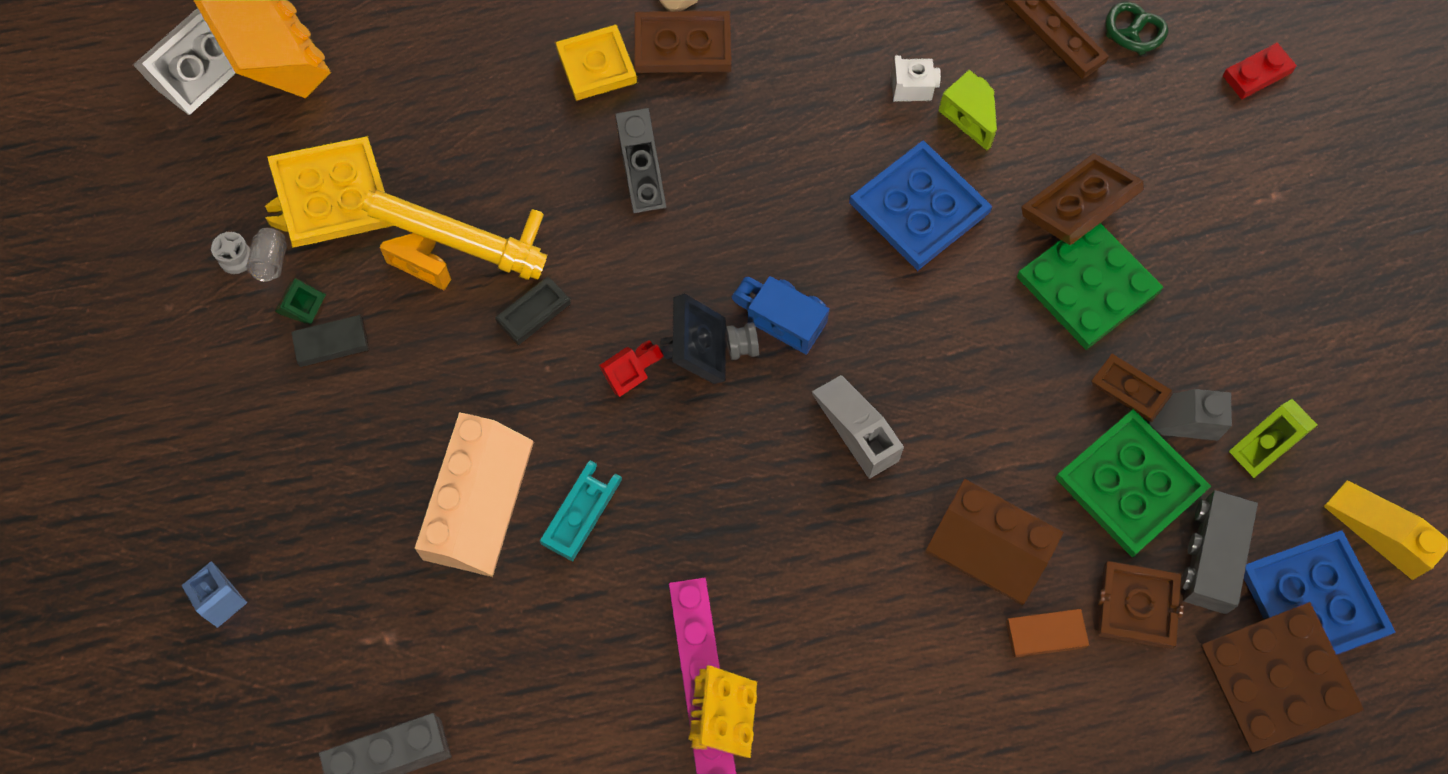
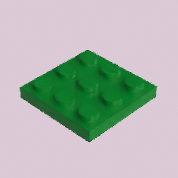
M1101 223L1072 245L1060 240L1021 269L1017 275V278L1085 350L1156 297L1164 288Z
M1134 409L1055 477L1132 558L1211 487Z

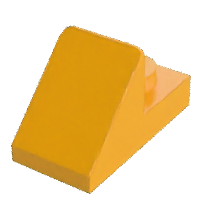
M411 233L383 241L380 245L386 263L442 290H445L451 281L445 261L437 255L431 254L436 245L435 241Z

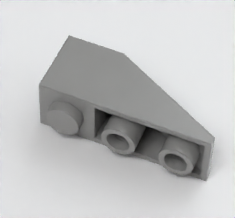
M842 375L812 391V395L869 479L899 462L904 446L884 417Z

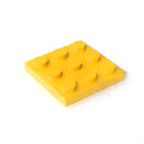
M368 136L268 156L269 166L292 248L393 226L367 216L368 212L362 210L369 190L372 192H376V190L385 192Z

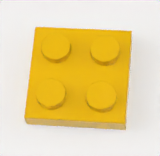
M617 25L555 42L558 55L576 101L637 83L636 73Z

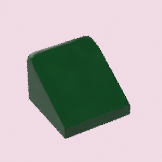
M295 278L287 286L275 312L311 325L326 294Z

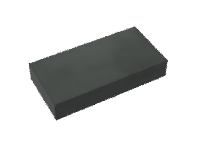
M547 276L497 315L495 319L498 325L519 346L568 307L571 301L551 278Z
M360 315L291 332L296 360L300 367L369 350L363 320Z

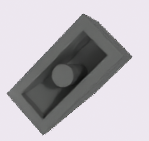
M1200 389L1173 393L1154 421H1148V424L1159 435L1218 441L1232 426L1231 393Z

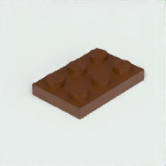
M730 11L635 12V73L731 72Z
M1093 153L1021 206L1022 215L1065 243L1072 245L1144 190L1143 180Z

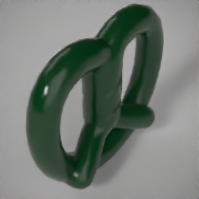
M1124 1L1114 5L1106 17V37L1111 38L1123 48L1137 52L1138 55H1144L1145 52L1158 48L1168 35V26L1164 19L1158 15L1145 12L1142 7L1133 2ZM1129 11L1136 16L1128 28H1116L1115 21L1121 12ZM1146 23L1155 25L1159 30L1157 36L1151 41L1142 42L1138 34Z

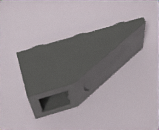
M649 108L616 113L615 123L633 213L666 208Z

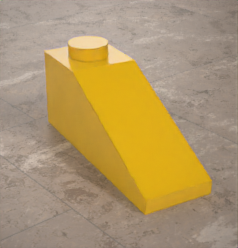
M1348 480L1323 506L1411 580L1433 569L1448 551V538L1426 520Z

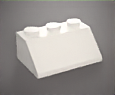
M198 8L133 64L157 91L188 115L235 74L234 69Z

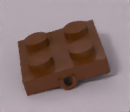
M1107 561L1103 568L1102 590H1099L1101 596L1098 601L1100 612L1097 636L1167 649L1175 648L1178 619L1182 618L1184 611L1183 604L1179 603L1181 574Z

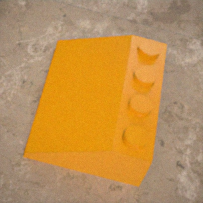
M193 0L236 74L307 98L331 73L324 62V54L314 46L310 39V31L300 23L295 14L297 12L295 7L288 0Z

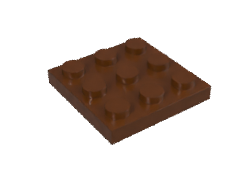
M1310 602L1201 645L1252 753L1364 711Z

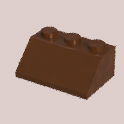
M964 479L925 552L1023 606L1049 563L1064 532Z

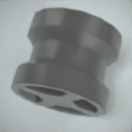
M754 322L746 323L742 328H736L733 325L726 326L727 345L731 360L739 359L741 355L746 354L751 357L759 356L758 338Z

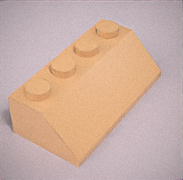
M459 412L415 546V550L422 560L493 577L534 444L533 440L495 420Z

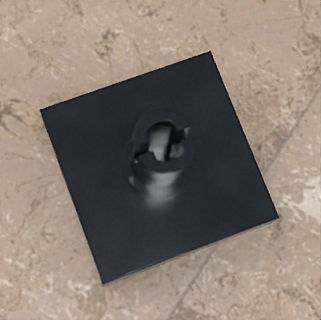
M685 293L675 296L673 298V336L662 338L660 344L663 345L660 347L663 357L667 360L673 358V363L713 384L725 382L726 318Z

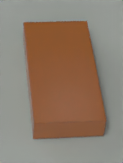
M1081 609L1008 618L1006 620L1013 658L1083 649L1089 646Z

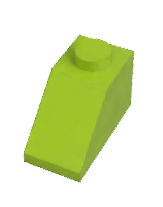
M968 70L943 93L939 112L985 150H988L992 145L997 130L994 89L990 87L984 78L978 77Z
M1291 399L1276 409L1229 452L1255 478L1318 425Z

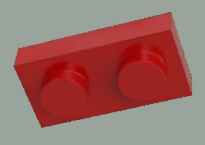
M1275 43L1227 68L1223 78L1242 100L1293 73L1297 65L1278 43Z

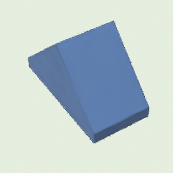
M212 561L182 585L195 610L217 628L247 604L246 600Z

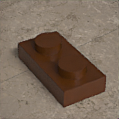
M1114 354L1110 355L1091 381L1094 387L1129 409H1134L1140 416L1150 422L1154 421L1173 395L1171 389Z

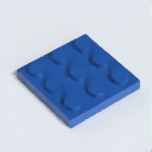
M924 140L851 195L849 201L917 271L986 217L992 209V205Z
M1343 530L1246 564L1244 580L1263 619H1268L1310 602L1337 655L1396 633Z

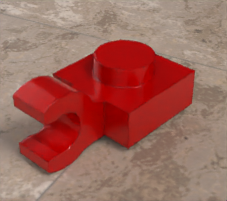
M648 340L642 343L635 353L633 349L626 347L600 364L599 367L614 394L621 397L648 378L644 369L659 361L663 354L657 344L652 345L651 341Z

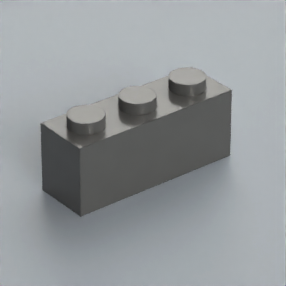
M1216 490L1205 500L1199 501L1195 512V521H1199L1197 533H1193L1188 545V554L1192 555L1190 567L1185 568L1181 579V588L1185 589L1183 602L1223 614H1228L1239 605L1258 506L1257 502Z
M434 713L319 753L324 774H406L452 757L442 721Z

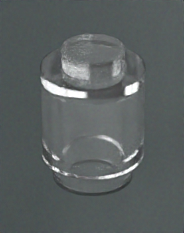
M263 228L253 237L246 269L255 279L271 281L281 276L287 249L283 233L275 229Z

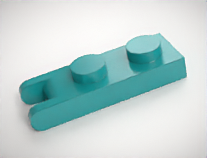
M591 460L585 466L540 540L541 545L572 562L622 480V477L615 473L608 485L591 477L597 467V463Z

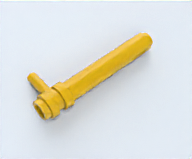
M369 190L363 203L362 210L368 212L367 216L497 264L498 269L508 273L511 270L518 272L521 278L529 280L531 277L538 280L543 270L547 254L540 252L541 248L533 246L544 216L540 211L534 209L530 211L521 238L517 240L512 237L505 239L379 190H376V192Z

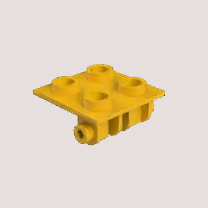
M710 665L706 669H700L699 676H695L694 697L698 699H693L692 705L702 707V710L691 711V716L701 720H691L688 738L692 741L691 748L706 750L707 747L750 758L754 736L753 722L757 700V681Z

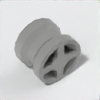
M224 232L218 235L211 245L214 258L227 273H242L253 262L251 249L247 246L244 238L236 232Z

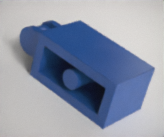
M769 276L766 282L762 284L751 277H744L732 295V299L736 304L748 310V323L754 322L755 327L806 355L828 321L830 308L826 307L823 301L815 296H806L800 293L786 280H777ZM750 293H753L756 295V297L753 299L749 297Z

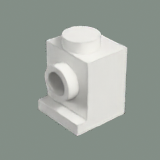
M901 56L894 57L891 72L893 101H932L934 89L940 87L941 80L940 68H933V59H901Z

